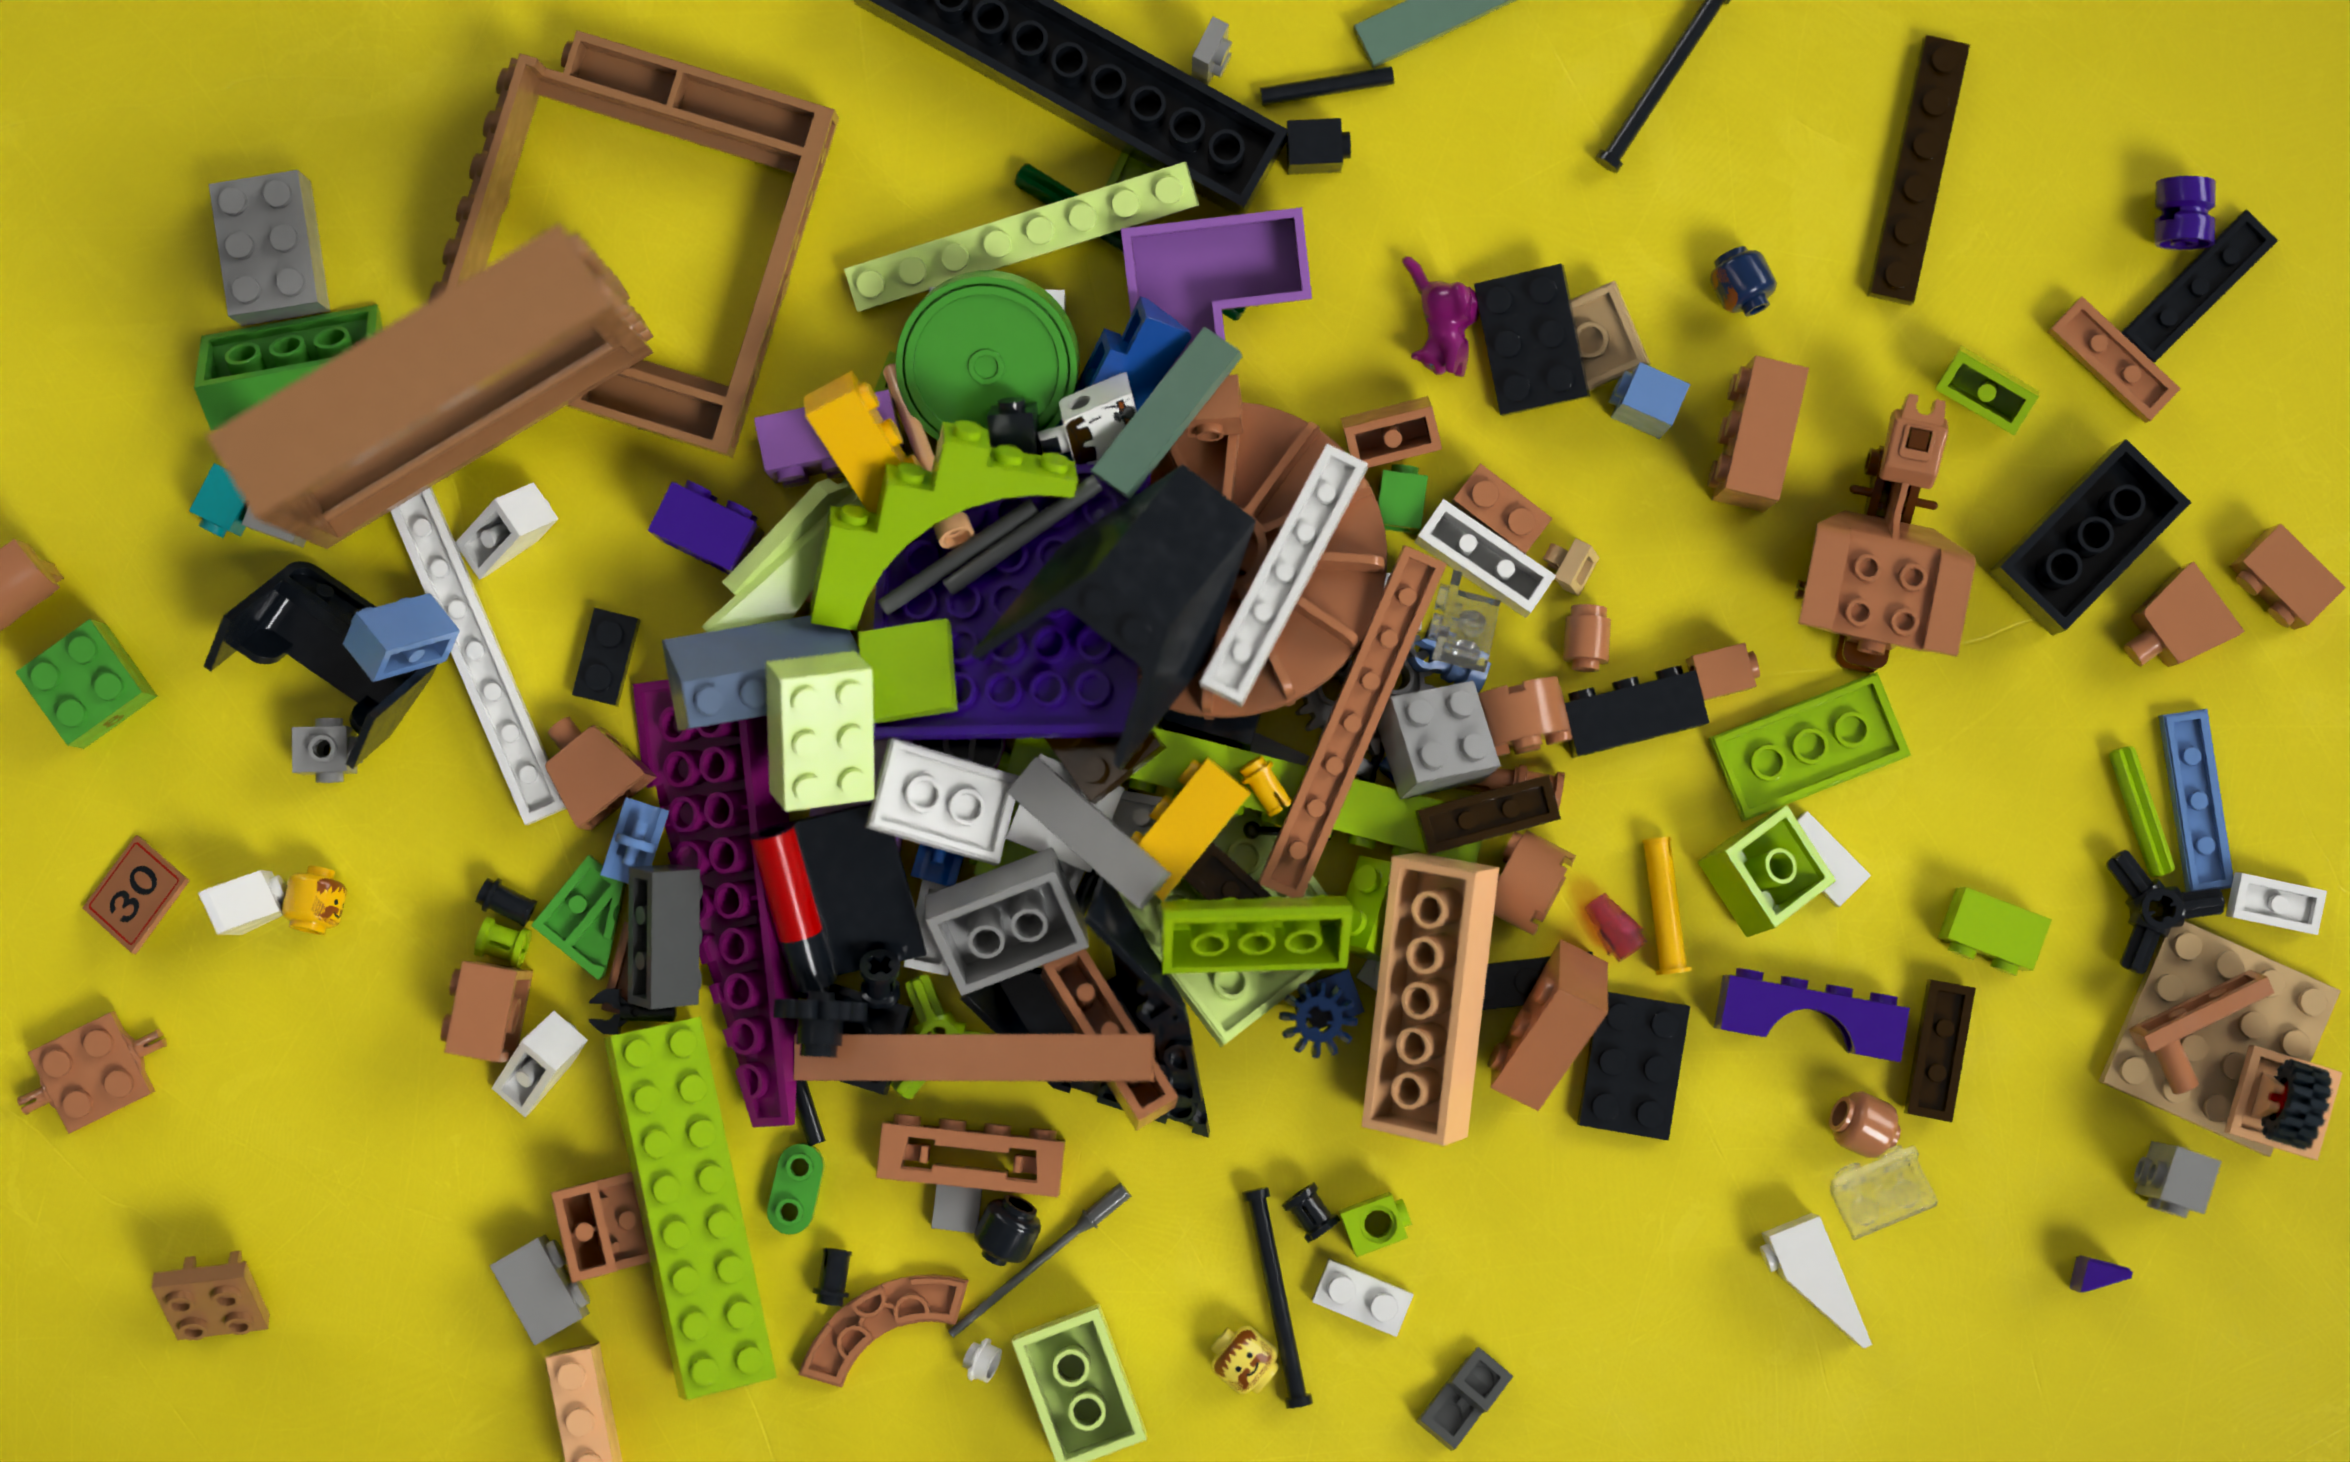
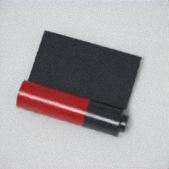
M872 803L772 825L760 829L749 836L793 992L803 993L805 998L808 996V991L829 992L831 990L830 985L835 983L838 975L859 971L861 958L871 950H889L899 958V961L927 955L896 837L865 828Z

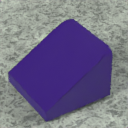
M2082 1255L2076 1256L2070 1289L2079 1293L2088 1292L2131 1279L2133 1271L2118 1264Z

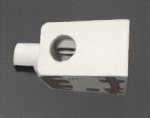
M1127 372L1120 373L1062 398L1059 401L1064 425L1038 431L1043 454H1063L1071 451L1075 465L1096 464L1137 412Z

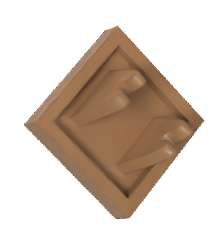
M241 1251L230 1252L228 1264L196 1267V1257L190 1256L185 1257L182 1270L153 1273L152 1290L177 1340H199L208 1336L225 1334L242 1335L250 1331L268 1329L269 1311L246 1261H241Z

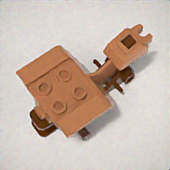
M1908 394L1905 397L1902 408L1895 409L1891 413L1885 446H1880L1878 449H1869L1864 468V474L1871 476L1869 488L1859 485H1851L1849 488L1853 494L1867 496L1864 514L1844 510L1817 523L1806 582L1798 580L1796 585L1798 590L1795 591V598L1803 599L1798 624L1839 634L1835 660L1844 669L1863 673L1875 672L1887 663L1890 650L1897 646L1924 652L1958 656L1974 575L1975 556L1935 529L1911 524L1915 506L1935 510L1938 507L1937 502L1921 499L1918 496L1921 488L1931 489L1938 475L1948 435V421L1944 418L1945 401L1936 399L1932 403L1930 414L1923 415L1917 410L1918 395ZM1882 490L1888 491L1885 515H1876L1877 509H1884L1885 503L1879 502Z

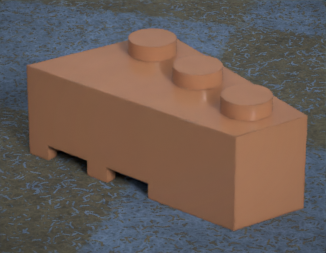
M1562 939L1559 940L1523 1007L1516 1015L1503 1043L1499 1042L1491 1052L1488 1060V1067L1491 1068L1490 1088L1537 1111L1540 1110L1608 1013V962Z

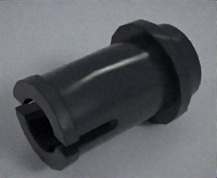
M487 878L475 900L476 903L483 905L481 910L486 912L488 909H491L525 927L537 905V901L531 900L501 885L502 879L497 878L496 881Z
M823 1247L818 1288H813V1293L817 1294L816 1303L843 1306L844 1298H849V1293L845 1292L852 1251Z

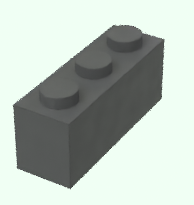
M679 864L629 867L628 1003L648 1009L699 1005V989L702 984V975L699 969V945L702 941V928L699 920L700 899L703 894L700 869Z

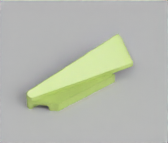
M829 478L817 482L722 581L735 596L704 623L702 628L706 632L794 617L814 587L830 506L857 505L865 508L846 478L838 485Z

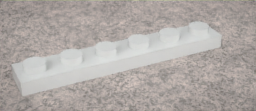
M1326 444L1202 677L1200 687L1240 707L1243 706L1368 469V463Z

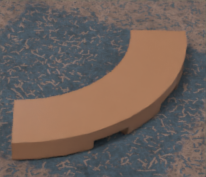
M913 1275L879 1284L863 1292L836 1312L821 1329L812 1342L798 1375L842 1388L847 1374L857 1357L868 1345L884 1333L896 1327L917 1322H943L956 1325L969 1280L949 1275Z

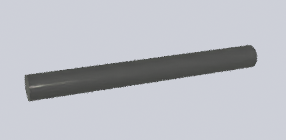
M1091 475L1077 485L1074 498L1060 497L945 578L943 580L944 585L952 595H955L1104 489L1095 476Z
M1031 498L880 598L878 600L880 606L887 615H890L1040 512Z

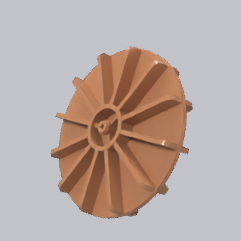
M1242 402L1243 434L1224 435L1220 440L1207 442L1198 440L1196 437L1189 438L1187 429H1185L1151 472L1152 485L1184 464L1256 520L1209 658L1169 709L1186 715L1204 717L1205 720L1251 716L1272 711L1285 705L1289 707L1296 704V700L1308 695L1327 682L1356 654L1385 587L1387 574L1385 527L1374 493L1366 478L1363 477L1243 706L1240 707L1200 687L1202 677L1326 444L1345 452L1312 421L1307 423L1294 415L1260 404Z

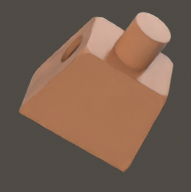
M2193 561L2176 569L2131 615L2133 622L2141 633L2126 643L2124 649L2130 659L2139 667L2156 655L2159 656L2167 667H2171L2233 639L2245 631Z
M566 717L554 724L548 731L549 736L560 751L546 762L545 768L577 828L592 831L623 805L625 797L632 798L657 778L642 761L605 728L592 725L581 733L571 718Z

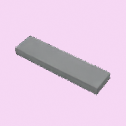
M1035 757L1008 789L1007 793L1137 908L1142 910L1170 877L1171 873L1041 759Z

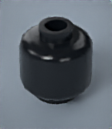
M1006 1195L1004 1198L994 1199L989 1202L974 1233L976 1243L983 1250L982 1256L987 1261L998 1266H1005L1007 1262L1020 1263L1028 1257L1041 1231V1222L1036 1215L1037 1209L1030 1202L1014 1195Z

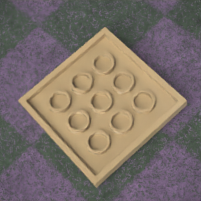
M2184 921L2183 926L2172 927L2167 938L2160 937L2098 1082L2259 1154L2270 1157L2274 1149L2273 1147L2224 1133L2249 1045H2255L2311 1062L2341 990ZM2248 970L2267 976L2274 990L2273 994L2179 1039L2199 1084L2188 1092L2173 1094L2155 1053H2150L2136 1046L2129 1028Z

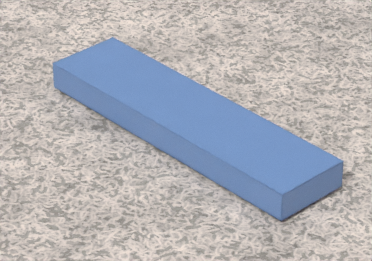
M2207 709L2160 715L2158 717L2185 890L2231 888L2234 876Z

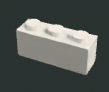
M1444 499L1414 542L1525 618L1532 612L1556 577L1554 573Z

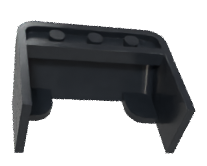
M298 561L287 565L223 616L203 667L212 671L236 651L258 664H273L286 655L295 659L357 702L350 714L349 721L351 727L358 733V737L346 762L347 766L354 769L392 735L433 676L438 664L373 682L346 649L343 642L355 613L364 608H374L376 606L318 566Z

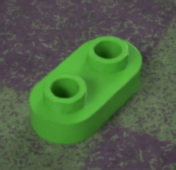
M807 1143L792 1145L779 1158L767 1215L771 1225L781 1233H799L809 1226L814 1217L825 1162L821 1152L813 1145L809 1146ZM802 1158L808 1163V1171L805 1175H797L793 1171L792 1164L795 1159ZM792 1203L797 1207L798 1215L796 1219L788 1220L783 1216L782 1208L784 1204Z

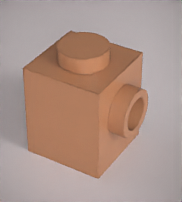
M1238 374L1228 375L1188 425L1186 429L1189 438L1196 437L1198 440L1210 442L1220 440L1224 435L1243 434L1242 399Z

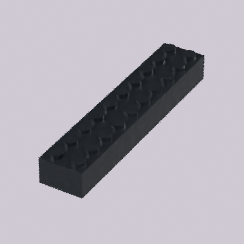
M854 0L857 6L1117 150L1128 154L1150 168L1160 170L1187 162L1195 192L1235 215L1247 213L1287 141L1288 129L1054 0Z

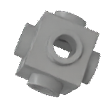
M343 718L315 719V727H292V773L316 775V783L344 782V774H357V766L352 769L346 765L358 737L357 733L352 727L343 726ZM331 746V751L328 755V749Z

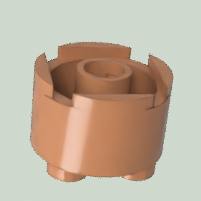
M1558 677L1523 681L1521 685L1512 687L1506 685L1478 693L1498 757L1510 754L1509 747H1513L1515 755L1541 749L1542 740L1544 739L1547 745L1573 739Z
M1528 830L1524 835L1515 831L1503 852V861L1507 864L1502 874H1498L1494 915L1534 936L1538 931V925L1533 923L1534 918L1541 922L1544 921L1566 879L1564 874L1567 868L1562 865L1565 863L1572 867L1576 855Z

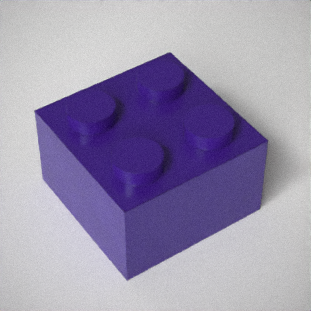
M687 480L684 487L672 481L648 531L661 542L730 574L759 544L765 533L756 524L758 517L753 515V512L733 501L728 500L725 507L716 503L718 498L712 495L710 490L692 481Z

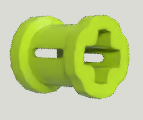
M486 917L478 932L474 955L483 957L485 954L510 961L511 967L520 968L530 945L532 931L526 928L517 931L495 924L494 918Z

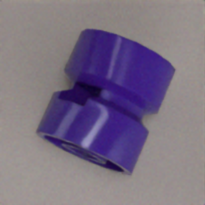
M2175 176L2160 179L2156 182L2155 207L2162 212V215L2155 220L2154 244L2156 247L2169 250H2195L2211 247L2215 244V218L2208 214V211L2216 206V181L2214 179L2202 176Z

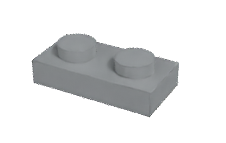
M1212 17L1192 56V77L1206 85H1209L1213 75L1220 78L1230 61L1232 53L1229 51L1233 42L1228 40L1229 24Z

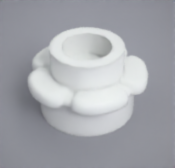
M985 1338L981 1345L973 1342L967 1350L963 1360V1367L968 1369L967 1377L969 1380L979 1379L987 1383L994 1376L1001 1360L1002 1349L991 1345V1339Z

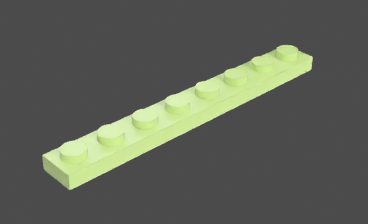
M1182 162L845 268L844 271L856 310L861 312L928 291L929 287H937L944 281L964 273L996 270L1120 231L1121 228L1137 226L1200 205L1187 162Z

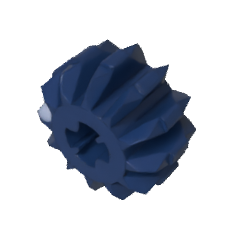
M1317 980L1316 996L1311 995L1306 983L1299 984V991L1304 997L1302 1002L1290 994L1285 997V1001L1288 1004L1297 1008L1295 1014L1290 1012L1279 1013L1280 1020L1295 1021L1296 1025L1285 1029L1282 1032L1285 1039L1291 1038L1297 1033L1302 1035L1294 1046V1050L1298 1053L1305 1048L1309 1040L1312 1041L1311 1056L1313 1058L1320 1057L1321 1042L1326 1043L1331 1055L1337 1054L1338 1048L1332 1038L1337 1036L1343 1042L1350 1043L1352 1037L1340 1030L1342 1024L1356 1026L1358 1024L1357 1018L1342 1017L1341 1013L1354 1007V1001L1348 999L1339 1005L1335 1003L1343 991V988L1339 985L1332 989L1328 998L1324 997L1326 989L1324 980ZM1314 1006H1317L1320 1011L1328 1010L1330 1012L1331 1021L1325 1020V1023L1329 1024V1026L1324 1031H1320L1316 1026L1308 1027L1306 1024V1017H1312L1308 1011Z

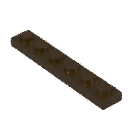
M1926 35L1922 41L1867 296L1910 306L1915 301L1970 48L1969 44Z

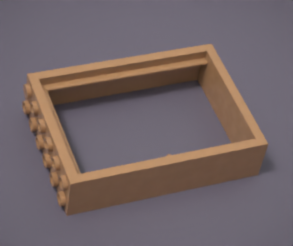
M559 223L207 434L206 437L255 519L328 549L653 354L647 341L654 336L641 315L628 303L627 300L630 299V296L619 278L613 274L601 258L599 259L595 251L591 250L587 242L583 241L577 231L570 235Z

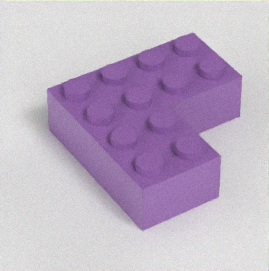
M1302 207L1121 228L1130 313L1132 314L1140 296L1147 298L1186 327L1192 335L1191 340L1173 365L1204 327L1225 340L1222 310L1312 299Z

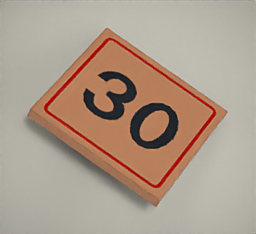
M136 835L83 906V909L128 951L136 955L190 880L144 839Z

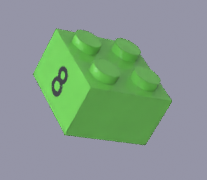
M92 619L83 623L16 671L20 680L67 746L85 749L157 697V694L108 625Z

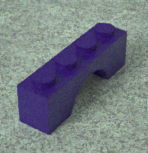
M1737 968L1735 976L1723 975L1714 1023L1715 1029L1766 1037L1774 1024L1783 1016L1793 1011L1811 1009L1822 1013L1838 1027L1844 1039L1847 1053L1901 1062L1910 1008L1897 1006L1898 997L1871 992L1869 1000L1852 998V988L1826 984L1825 992L1807 989L1808 980L1781 976L1780 984L1762 981L1764 972Z

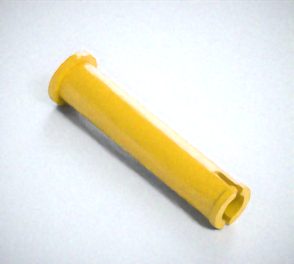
M1671 837L1642 840L1660 970L1655 971L1656 975L1692 971V967H1687Z

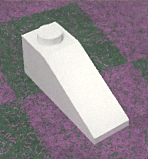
M1809 1213L1762 1232L1766 1244L1760 1246V1251L1770 1272L1777 1270L1778 1275L1855 1344L1862 1348L1871 1346V1340L1820 1216Z

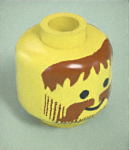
M1243 1326L1235 1333L1227 1328L1210 1348L1216 1353L1211 1365L1212 1371L1239 1394H1246L1251 1390L1258 1394L1280 1367L1275 1362L1278 1354L1275 1346L1250 1326Z

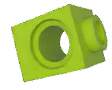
M1390 1192L1339 1210L1356 1257L1407 1239L1408 1236L1404 1227L1412 1225L1403 1199L1394 1201ZM1375 1210L1386 1212L1390 1219L1388 1229L1380 1235L1370 1234L1365 1229L1367 1215Z

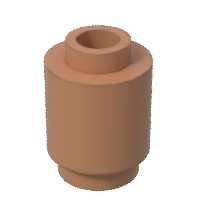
M1591 604L1571 606V615L1566 617L1563 660L1572 663V670L1597 672L1599 671V665L1609 662L1611 619L1607 618L1606 607Z

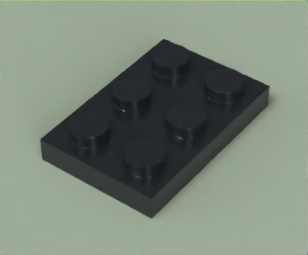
M1563 264L1474 284L1501 416L1590 397Z
M1608 992V1013L1591 1036L1577 1125L1669 1141L1690 1006Z

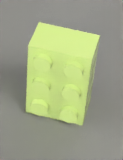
M856 651L767 661L766 694L769 792L785 812L874 800L872 668Z
M1100 1303L1014 1335L1012 1343L1056 1462H1089L1147 1440L1146 1428Z

